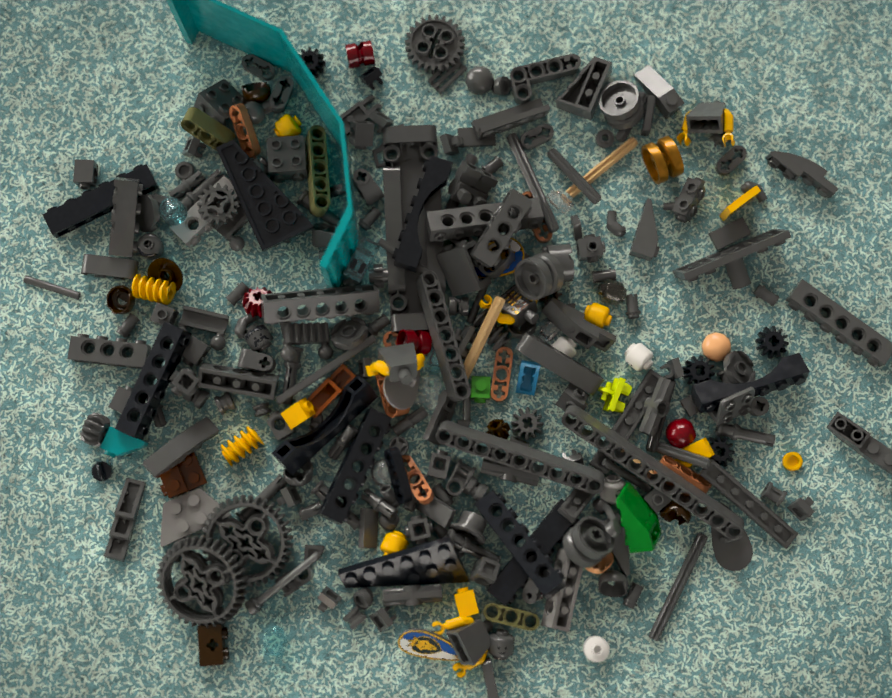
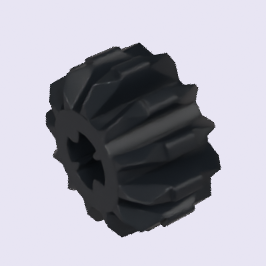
M308 47L306 52L304 49H301V54H299L311 74L318 78V72L323 73L324 69L322 67L326 66L325 61H323L324 55L319 54L318 49L312 52L311 47Z
M772 326L770 329L765 327L763 332H758L759 338L755 342L761 344L756 347L757 350L763 349L761 356L768 353L769 359L773 358V356L778 358L781 356V353L786 352L784 346H788L789 342L784 341L788 335H781L783 329H779L776 332V327ZM772 339V341L776 344L772 346V343L769 342V340Z
M700 355L698 359L692 356L691 361H685L687 367L682 369L687 374L683 376V379L690 378L687 381L688 385L693 381L694 384L710 380L711 376H715V372L710 371L714 368V365L708 366L709 358L703 362V356ZM701 368L700 375H696V369Z
M719 435L715 437V440L709 437L708 441L713 452L716 449H721L722 453H719L721 456L713 455L709 459H713L720 466H728L727 461H733V458L729 455L735 454V451L729 450L733 444L726 445L728 440L726 437L722 440Z

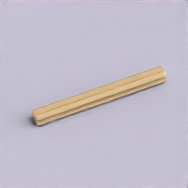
M634 137L629 138L586 173L583 178L591 184L638 145L637 140ZM573 184L564 191L563 196L566 200L570 201L581 191Z
M495 296L463 363L468 379L505 304V299Z

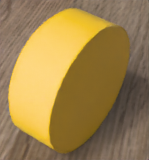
M788 452L782 459V464L788 471L800 469L803 463L802 457L796 452Z

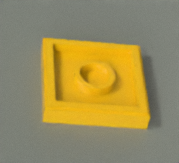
M754 186L727 206L719 216L722 221H725L752 201L761 192L760 188Z

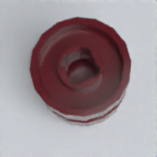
M371 40L360 42L359 45L355 43L345 45L349 69L360 67L361 64L365 66L375 64Z
M402 329L398 333L396 345L414 343L416 355L421 353L426 356L430 353L432 339L428 331Z

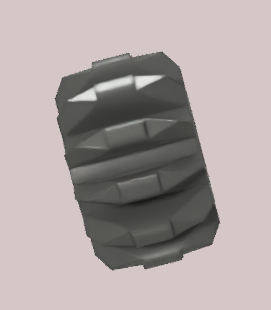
M526 407L525 414L520 408L518 410L520 416L513 414V418L518 421L510 422L511 425H517V427L512 429V432L514 433L519 430L518 438L524 433L525 440H528L529 433L533 439L536 438L534 431L539 434L542 432L537 426L541 427L544 425L543 422H537V420L542 418V415L535 417L536 409L530 414L529 407ZM525 419L526 421L527 419H530V424L532 425V427L530 428L528 426L527 428H524V422H522V420Z
M93 412L91 415L89 414L80 432L81 440L88 445L98 447L102 444L110 427V419L100 413Z

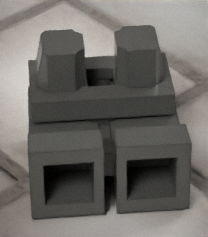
M462 160L455 173V178L449 185L448 193L451 195L450 198L467 207L487 204L486 200L489 197V191L492 187L495 188L498 181L493 174Z

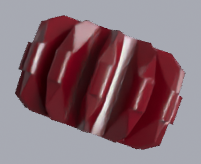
M257 286L255 290L250 288L249 293H244L242 304L245 312L251 314L253 318L259 316L261 319V294H271V290H267L266 287L259 289Z

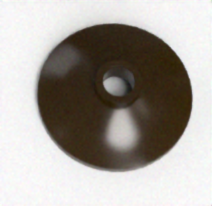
M158 258L149 265L147 271L148 279L154 277L155 281L161 279L162 283L164 280H167L169 285L171 282H174L176 292L181 288L183 274L175 262L167 258Z

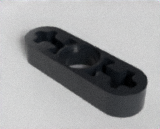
M397 447L386 449L384 451V458L395 497L400 504L410 502L413 496L401 452Z

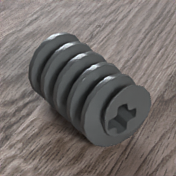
M485 309L474 319L473 327H481L488 309ZM497 321L487 342L488 345L494 344L493 351L505 346L513 338H507L509 331L502 332L504 325L497 327Z

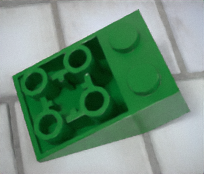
M627 482L616 498L617 509H620L621 526L625 529L626 533L625 543L629 546L630 553L654 551L662 535L658 516L632 484Z

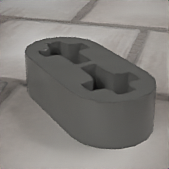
M247 54L243 57L242 66L248 73L264 81H270L275 77V69L272 64L253 54ZM253 60L254 64L257 65V67L253 65H250L248 67L246 62ZM260 68L264 70L270 68L269 70L271 74H266L264 76V73L262 70H260Z
M542 124L522 134L520 139L521 145L525 150L534 149L550 141L554 130L549 124ZM542 129H545V131H550L548 133V137H546L545 135L539 137L538 135L542 133ZM526 137H528L529 139L534 137L536 138L532 140V145L524 143Z
M740 145L732 147L716 163L715 169L717 173L722 176L730 174L746 158V149ZM740 151L741 158L737 157L733 160L732 157L735 155V152ZM729 161L730 164L727 167L728 171L726 169L722 170L721 163L725 164Z

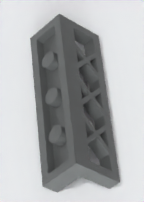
M541 98L476 119L472 121L471 125L477 139L481 140L546 117L550 107L549 104L543 105Z

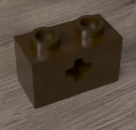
M212 624L208 625V627L205 625L197 626L200 667L224 665L226 660L229 659V647H225V639H228V628L224 627V624H217L215 627ZM213 639L215 643H218V646L215 647V650L213 646L209 645L210 642H213Z

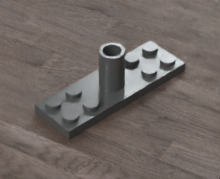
M774 228L672 271L675 278L692 282L697 280L699 275L714 273L716 268L725 265L733 289H740L751 284L743 257L754 252H765L771 245H782L786 242V239L791 238L789 230Z

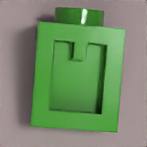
M471 376V399H474V403H486V400H490L491 377Z

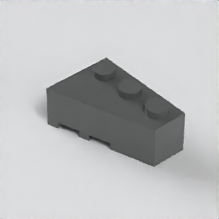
M594 56L573 83H570L565 92L556 99L557 108L592 120L599 104V95L606 87L611 76L612 62Z

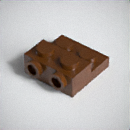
M195 451L186 456L185 461L157 477H161L163 485L160 486L163 495H168L170 499L207 484Z

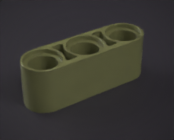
M195 107L188 108L181 121V127L216 151V147L236 138L232 130Z
M488 603L483 608L484 617L492 622L528 631L536 630L540 624L539 617L533 612L497 603ZM491 606L497 608L495 617L487 616V609ZM509 611L516 613V619L513 622L506 620V614ZM528 616H534L535 624L531 627L525 624V619Z

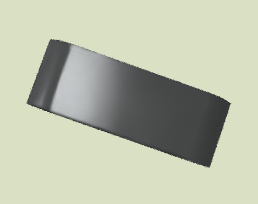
M84 254L81 274H94L96 277L103 278L110 276L119 280H125V278L133 279L137 274L139 262L131 259Z

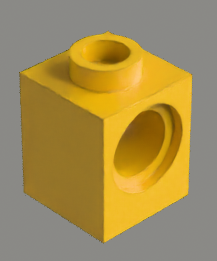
M305 397L280 414L292 430L315 415L316 412L312 403Z
M468 586L457 589L454 598L459 617L479 613L473 589L469 590Z

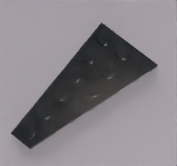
M234 140L216 147L263 252L315 228Z
M450 536L338 569V575L345 588L470 582L468 573Z

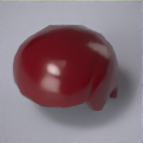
M684 418L675 419L670 422L665 432L670 445L677 448L687 447L696 438L694 426L689 420Z

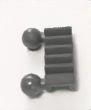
M240 200L237 201L240 207L235 208L238 214H232L233 221L228 218L226 225L221 221L220 226H217V224L213 226L215 230L229 241V245L234 251H240L245 246L244 239L234 235L248 222Z
M183 305V314L181 320H179L178 328L187 331L186 327L216 333V336L211 339L210 345L214 350L219 351L226 345L223 337L227 329L229 316Z
M317 322L314 324L286 323L281 326L284 334V348L281 350L283 360L292 361L296 357V350L292 345L321 344L318 355L323 360H328L333 356V349L329 346L330 339L327 322Z

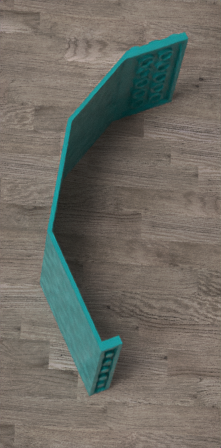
M166 0L186 42L193 44L198 32H201L247 54H253L273 66L291 73L341 148L348 206L319 264L327 288L340 287L344 280L342 277L344 270H349L352 263L350 260L351 256L356 254L360 247L351 159L343 120L282 29L218 0Z

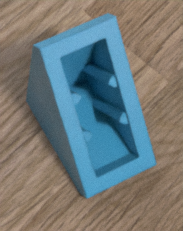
M523 360L520 362L515 393L535 395L540 364Z

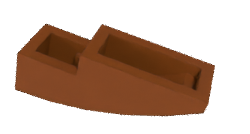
M345 363L308 397L307 400L312 403L316 412L313 415L314 418H317L342 394L344 387L357 376Z

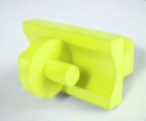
M621 377L619 379L614 378L613 383L607 381L605 387H599L598 391L602 393L600 399L605 401L602 410L623 413L626 403L618 399L620 394L629 396L632 390V386L625 383L626 379Z

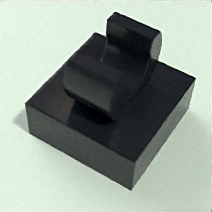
M375 66L359 76L361 81L372 90L375 89L373 81L377 80L380 85L383 84L380 78L383 74Z

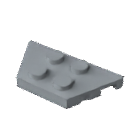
M201 488L163 503L161 547L206 527L205 520H211L208 515L214 513L213 509L215 507L220 508L219 503ZM226 513L222 519L231 517V513Z

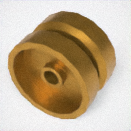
M670 136L658 139L656 144L651 142L642 146L641 153L644 164L651 179L656 184L667 181L669 176L675 178L684 173L681 154Z

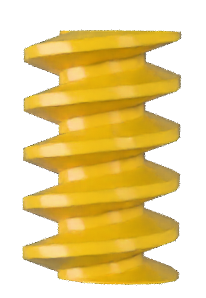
M140 274L135 275L132 282V294L135 298L151 302L155 301L164 305L172 302L176 293L174 282H171L169 285L167 280H164L162 283L161 279L155 281L154 277L148 279V276L141 277Z
M248 426L246 427L247 434L240 431L241 438L233 436L234 443L227 440L228 447L220 445L223 456L232 467V460L239 463L238 456L246 458L245 451L251 454V447L259 448L258 442L264 445L257 432Z

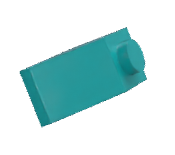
M110 426L100 448L105 450L104 454L115 458L116 455L122 457L143 449L149 443L133 438Z

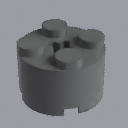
M568 243L542 247V252H548L559 260L564 272V282L573 281L574 260L569 255L572 253L571 245Z

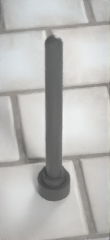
M319 552L313 553L261 596L249 599L245 603L248 612L252 615L260 612L263 603L319 560L321 554Z

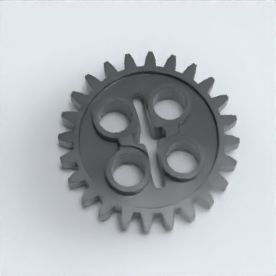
M436 14L435 19L428 15V20L421 17V23L415 21L416 28L410 26L411 33H406L405 45L407 47H405V51L408 53V59H412V65L418 63V70L424 67L425 73L431 69L432 74H434L435 70L438 69L439 73L442 74V68L449 71V65L455 67V61L460 62V56L464 55L462 49H465V43H463L465 37L461 36L462 29L457 30L458 24L452 25V19L446 22L445 16L440 20L438 14ZM439 30H441L438 36V43L435 44L433 56L430 59L429 56L432 52V44L434 45L437 33ZM432 31L433 34L426 35L425 32ZM450 37L451 40L444 41L442 38ZM420 48L428 49L425 52L419 51ZM439 53L445 54V56L442 58L437 57L436 55Z

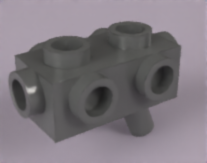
M688 177L679 197L675 198V202L664 203L663 209L672 210L676 219L680 222H690L691 218L697 213L699 201L705 196V181L697 177L694 179Z

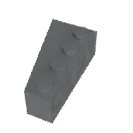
M116 177L114 179L115 190L112 201L114 207L111 214L112 228L110 230L109 255L132 257L133 253H137L138 241H134L135 234H139L140 223L136 222V216L141 213V203H138V196H142L143 184H139L140 179Z

